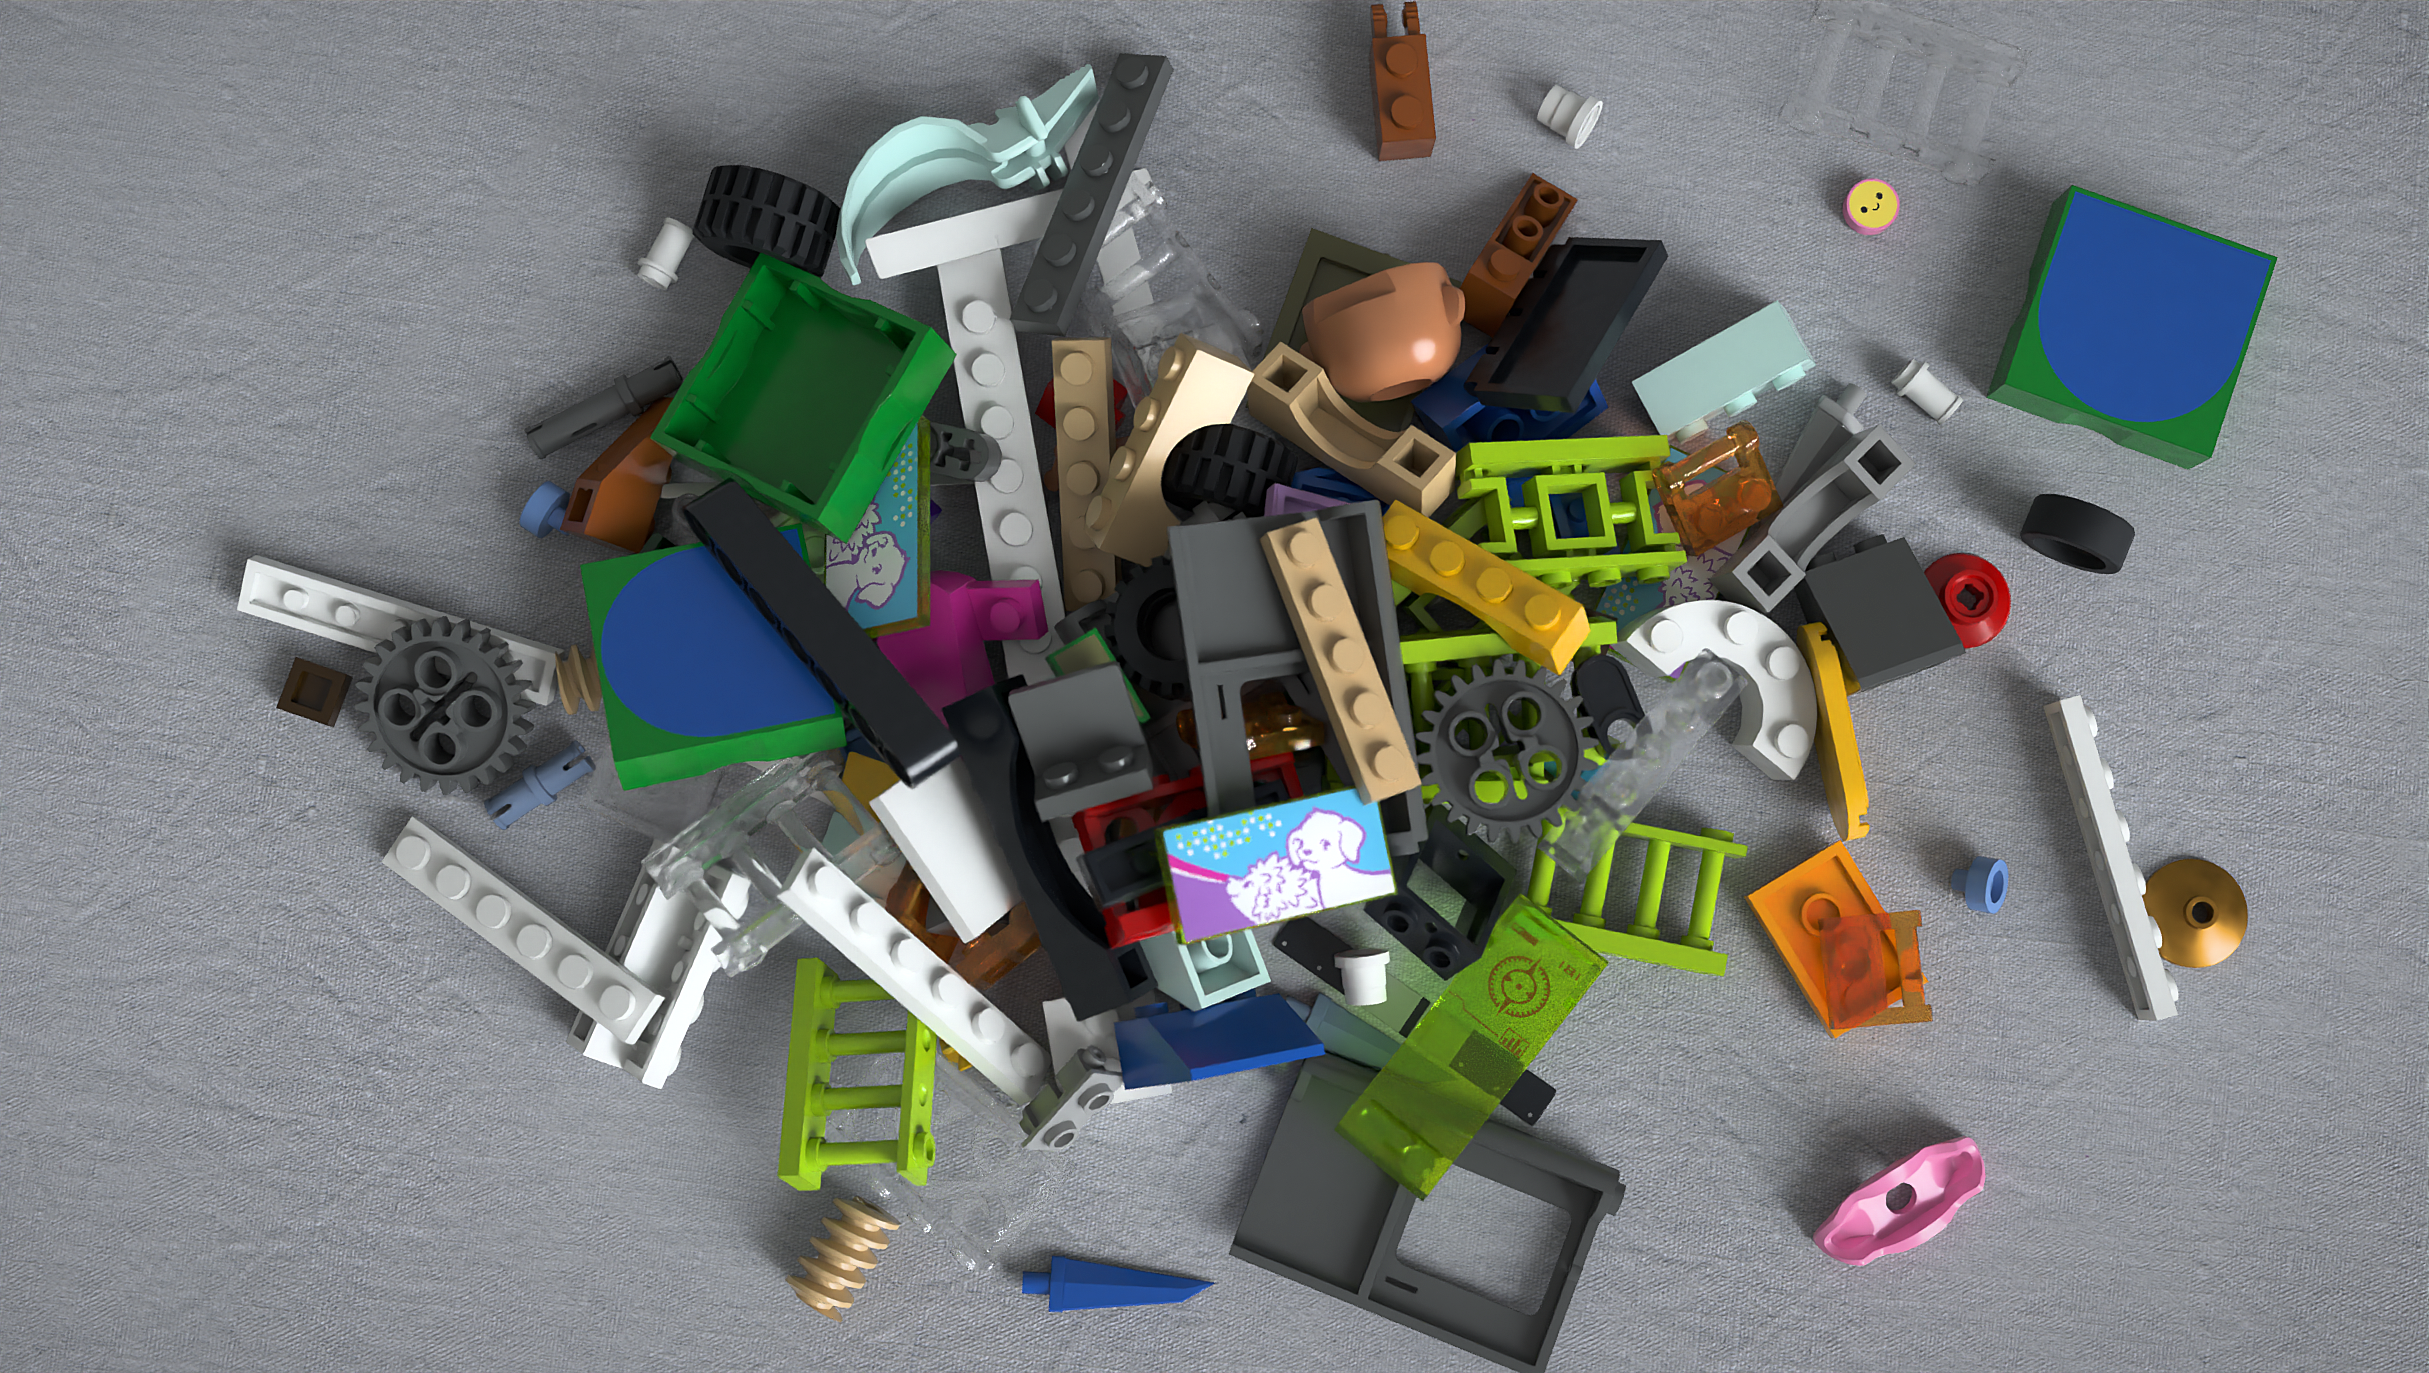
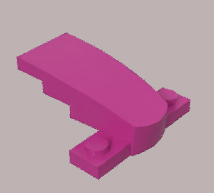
M944 570L929 571L917 575V617L863 629L873 642H877V647L948 730V724L941 708L995 684L983 640H1039L1049 632L1039 579L976 581L974 577Z

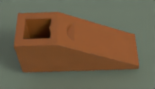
M1531 174L1459 288L1463 291L1465 298L1463 321L1493 338L1505 317L1509 315L1510 309L1528 280L1533 276V272L1548 248L1553 243L1577 203V198L1536 174Z
M662 397L654 401L576 479L560 527L561 531L615 551L639 554L653 534L655 527L653 516L662 494V487L664 484H669L671 480L672 470L670 464L673 456L651 440L650 437L672 402V397Z

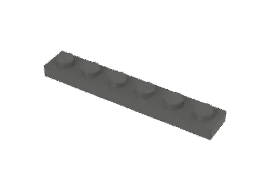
M1119 54L1009 319L1017 331L1066 336L1174 70L1167 56Z

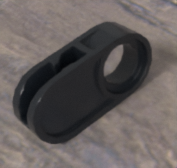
M1606 655L1593 656L1578 664L1571 674L1570 688L1573 697L1581 696L1583 698L1578 706L1581 717H1593L1594 719L1586 727L1590 738L1599 740V745L1594 748L1601 757L1609 762L1623 763L1637 759L1649 747L1651 731L1627 671L1621 662ZM1616 720L1626 721L1635 732V743L1626 752L1617 751L1608 741V728Z

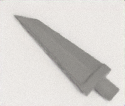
M1849 383L1836 402L1825 395L1819 398L1810 419L1760 508L1759 529L1854 434L1861 432L1864 426L1853 415L1867 396L1863 389Z

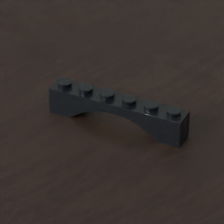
M1022 673L990 685L941 708L948 724L949 732L959 747L960 754L970 774L972 786L980 797L994 829L995 839L1002 848L1014 875L1018 892L1024 899L1038 930L1041 945L1048 953L1061 983L1063 995L1070 1004L1077 1022L1129 1004L1159 985L1139 941L1111 949L1104 928L1107 924L1103 911L1098 913L1092 897L1071 871L1056 842L1049 819L1041 820L1035 803L1036 776L1008 701L1010 691L1028 686Z

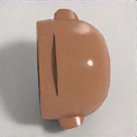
M1411 263L1380 271L1315 298L1303 307L1304 328L1308 341L1301 346L1299 353L1323 368L1335 391L1356 402H1376L1415 393L1443 377L1456 361L1461 347L1460 322L1464 318L1465 312L1463 291L1458 287L1452 286L1445 268L1438 263Z

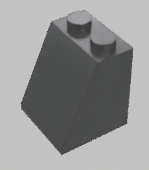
M1884 534L1866 539L1853 545L1856 554L1840 560H1836L1834 552L1811 559L1805 569L1806 576L1794 587L1807 624L1821 622L1828 629L1827 634L1821 635V641L1830 640L1831 644L1835 646L1847 697L1938 666L1966 653L1961 639L1905 537L1888 543Z

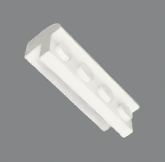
M654 839L605 953L664 995L665 999L635 1044L623 1042L581 1010L578 1012L566 1043L587 1057L622 1068L640 1082L662 1089L666 1077L671 1075L679 1064L682 1052L680 1045L689 1024L695 1022L702 1011L704 1004L703 992L712 972H715L724 960L726 954L725 941L734 921L742 916L747 907L749 899L748 888L751 884L750 878L690 852Z

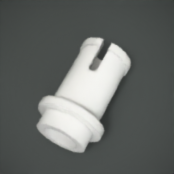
M665 218L663 227L647 257H641L638 260V265L641 268L637 276L646 283L661 290H667L670 283L676 284L678 276L675 272L691 241L695 238L692 234V229L677 220Z
M1912 358L1899 371L1891 383L1898 388L1896 394L1899 397L1905 394L1941 425L1956 411L1963 399L1954 394L1927 370L1929 364L1926 361L1920 364Z

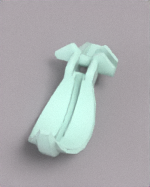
M1086 64L1080 70H1075V73H1070V76L1061 78L1049 90L1033 100L1026 96H1020L1018 101L1015 102L1016 106L996 110L997 123L993 125H986L984 123L966 125L957 119L920 116L893 127L866 151L849 179L844 202L839 211L836 230L840 260L845 275L852 285L862 283L857 271V265L860 255L866 247V239L872 238L897 213L930 192L968 179L990 180L1002 189L1014 187L1028 180L1030 186L1035 191H1038L1050 185L1046 174L1054 181L1067 175L1068 169L1059 151L1099 101L1092 66Z

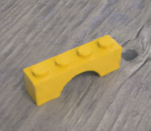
M1395 499L1382 517L1391 579L1420 596L1424 593H1432L1460 605L1495 630L1513 650L1560 676L1591 631L1583 605Z

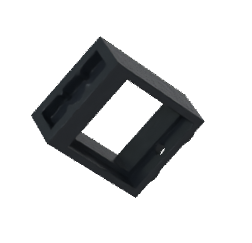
M1440 804L1433 807L1429 805L1424 809L1429 839L1418 842L1419 852L1388 857L1395 892L1368 898L1363 911L1438 976L1447 981L1482 957L1517 870L1475 833L1471 836L1466 835V825L1459 819L1448 824L1445 820L1449 810ZM1458 850H1463L1468 855H1462ZM1418 859L1466 899L1455 927L1407 886Z

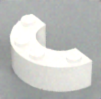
M1698 600L1652 610L1628 623L1617 633V644H1610V646L1649 678L1669 676L1684 662L1692 659L1706 660L1723 669L1736 685L1742 703L1741 727L1731 746L1772 780H1795L1809 756L1814 741L1817 724V698L1813 679L1803 655L1791 638L1776 623L1761 613L1740 604L1719 600Z

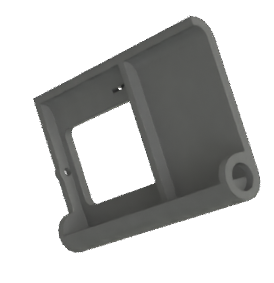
M1380 501L1350 503L1307 512L1166 527L1208 821L1257 810L1240 699L1241 685L1250 680L1311 672L1260 538L1268 532L1316 517L1326 538L1419 775ZM1421 785L1377 801L1388 857L1419 852L1418 842L1429 839Z
M1325 1052L1324 1055L1305 1058L1302 1062L1234 1236L1229 1255L1516 1372L1545 1373L1598 1225L1606 1213L1612 1216L1616 1215L1624 1198L1626 1185L1618 1182L1620 1171ZM1433 1160H1443L1562 1208L1570 1214L1571 1225L1538 1312L1532 1315L1524 1314L1403 1265L1398 1261L1396 1251L1427 1168Z

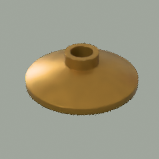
M2183 859L2162 866L2146 881V892L2142 895L2147 915L2155 919L2161 932L2162 946L2158 948L2161 958L2181 967L2202 968L2223 961L2239 946L2248 922L2247 904L2240 886L2226 870L2205 860ZM2198 902L2203 904L2207 910V917L2202 923L2197 922L2192 916V908Z

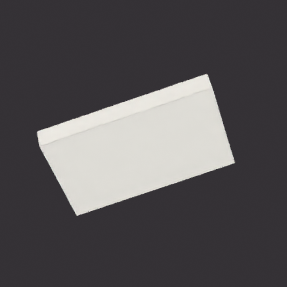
M961 757L915 789L908 788L899 780L869 802L964 944L978 937L1023 900L1018 892L1014 875L1002 848L995 839L994 829L980 797L972 786L970 774Z

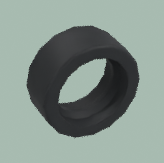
M2040 494L2034 498L2020 536L2022 541L2031 549L2057 562L2088 572L2115 574L2123 566L2134 539L2135 531L2134 527L2125 519L2092 503L2058 494Z

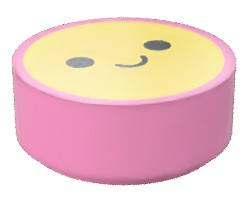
M1875 178L1862 180L1852 187L1843 201L1842 212L1844 219L1849 227L1857 233L1863 235L1879 234L1885 231L1898 216L1900 209L1899 197L1895 189L1883 180Z

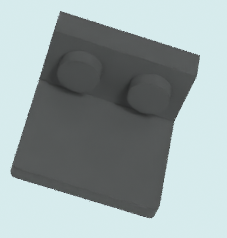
M1117 661L1106 662L1009 692L1008 701L1036 776L1035 803L1042 821L1153 789L1152 758Z

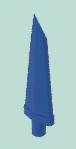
M1052 1255L1051 1272L1023 1271L1022 1294L1049 1295V1312L1062 1313L1069 1310L1182 1303L1215 1283Z

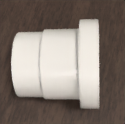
M1555 85L1545 97L1538 112L1537 120L1549 126L1551 130L1566 137V144L1578 149L1593 130L1601 113L1603 102L1594 96L1586 99L1573 91H1568L1559 85Z
M1360 948L1334 954L1335 967L1341 968L1342 985L1347 1005H1372L1387 1000L1385 964L1390 962L1388 949Z

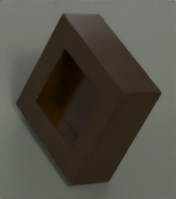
M295 657L276 708L334 728L353 676Z

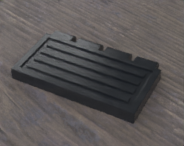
M1568 237L1565 244L1550 245L1533 272L1534 278L1528 280L1510 309V316L1505 317L1486 347V354L1480 357L1466 379L1464 389L1470 395L1477 397L1482 406L1575 413L1667 260L1668 254L1662 240Z

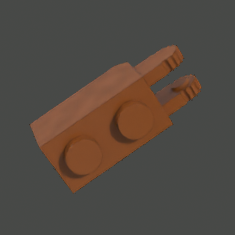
M1404 2L1401 16L1405 35L1387 37V13L1384 10V5H1371L1372 42L1369 53V71L1378 162L1431 157L1436 140L1426 34H1420L1417 2Z

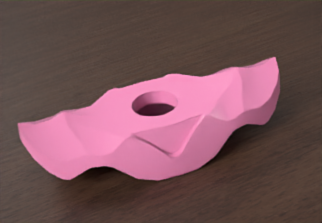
M1963 1136L1929 1145L1898 1159L1886 1169L1874 1174L1855 1188L1813 1234L1814 1243L1824 1253L1846 1264L1862 1266L1882 1255L1904 1252L1929 1240L1951 1221L1957 1209L1966 1200L1983 1189L1986 1177L1984 1161L1975 1141L1970 1137ZM1901 1183L1910 1184L1912 1197L1909 1203L1898 1210L1888 1209L1886 1205L1887 1192Z

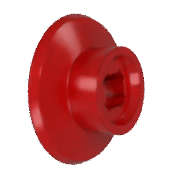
M1954 553L1937 559L1927 567L1924 574L1961 639L1964 648H1974L1986 644L2002 631L2010 615L2011 594L2006 579L1996 566L1974 554ZM1963 588L1976 597V603L1969 610L1968 607L1957 600V595L1960 594Z

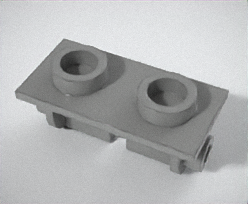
M1090 1045L1087 1049H1078L1074 1056L1055 1075L1065 1090L1063 1095L1056 1084L1048 1083L1034 1100L1022 1110L1023 1119L1020 1121V1127L1029 1135L1021 1144L1023 1149L1060 1151L1067 1148L1078 1138L1079 1130L1095 1113L1103 1110L1112 1102L1114 1092L1124 1083L1122 1072L1106 1071L1103 1066L1106 1062V1056L1099 1048Z

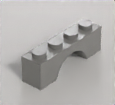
M1880 424L1854 434L1708 580L1729 602L1743 605L1761 614L1769 613L1806 576L1805 569L1816 553L1852 519L1880 501L1916 463Z

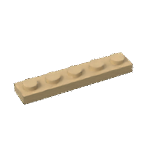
M1065 337L1052 340L1065 611H1076L1093 601L1106 599L1116 592L1114 589L1122 580L1121 557L1099 550L1084 530L1088 506L1094 497L1101 495L1110 476L1109 467L1112 457L1116 452L1111 337Z
M1316 517L1266 533L1260 538V542L1363 806L1421 785L1418 772L1318 518Z

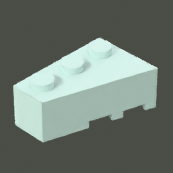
M1777 300L1633 380L1632 384L1659 434L1667 435L1668 441L1676 437L1679 443L1682 444L1709 429L1706 424L1707 421L1723 413H1726L1729 418L1743 412L1757 403L1756 396L1774 387L1779 391L1794 384L1806 376L1805 371L1817 365L1787 310Z

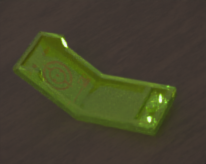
M1520 893L1495 923L1482 957L1455 976L1429 1012L1338 1123L1334 1131L1423 1202L1606 968L1609 961Z

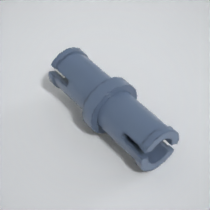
M574 740L568 747L537 767L531 764L522 771V778L494 797L484 801V806L489 816L505 805L510 804L511 808L493 820L499 828L506 830L512 823L539 805H551L557 800V793L588 772L596 769L592 758L589 755L574 766L569 767L568 763L586 751L578 741Z

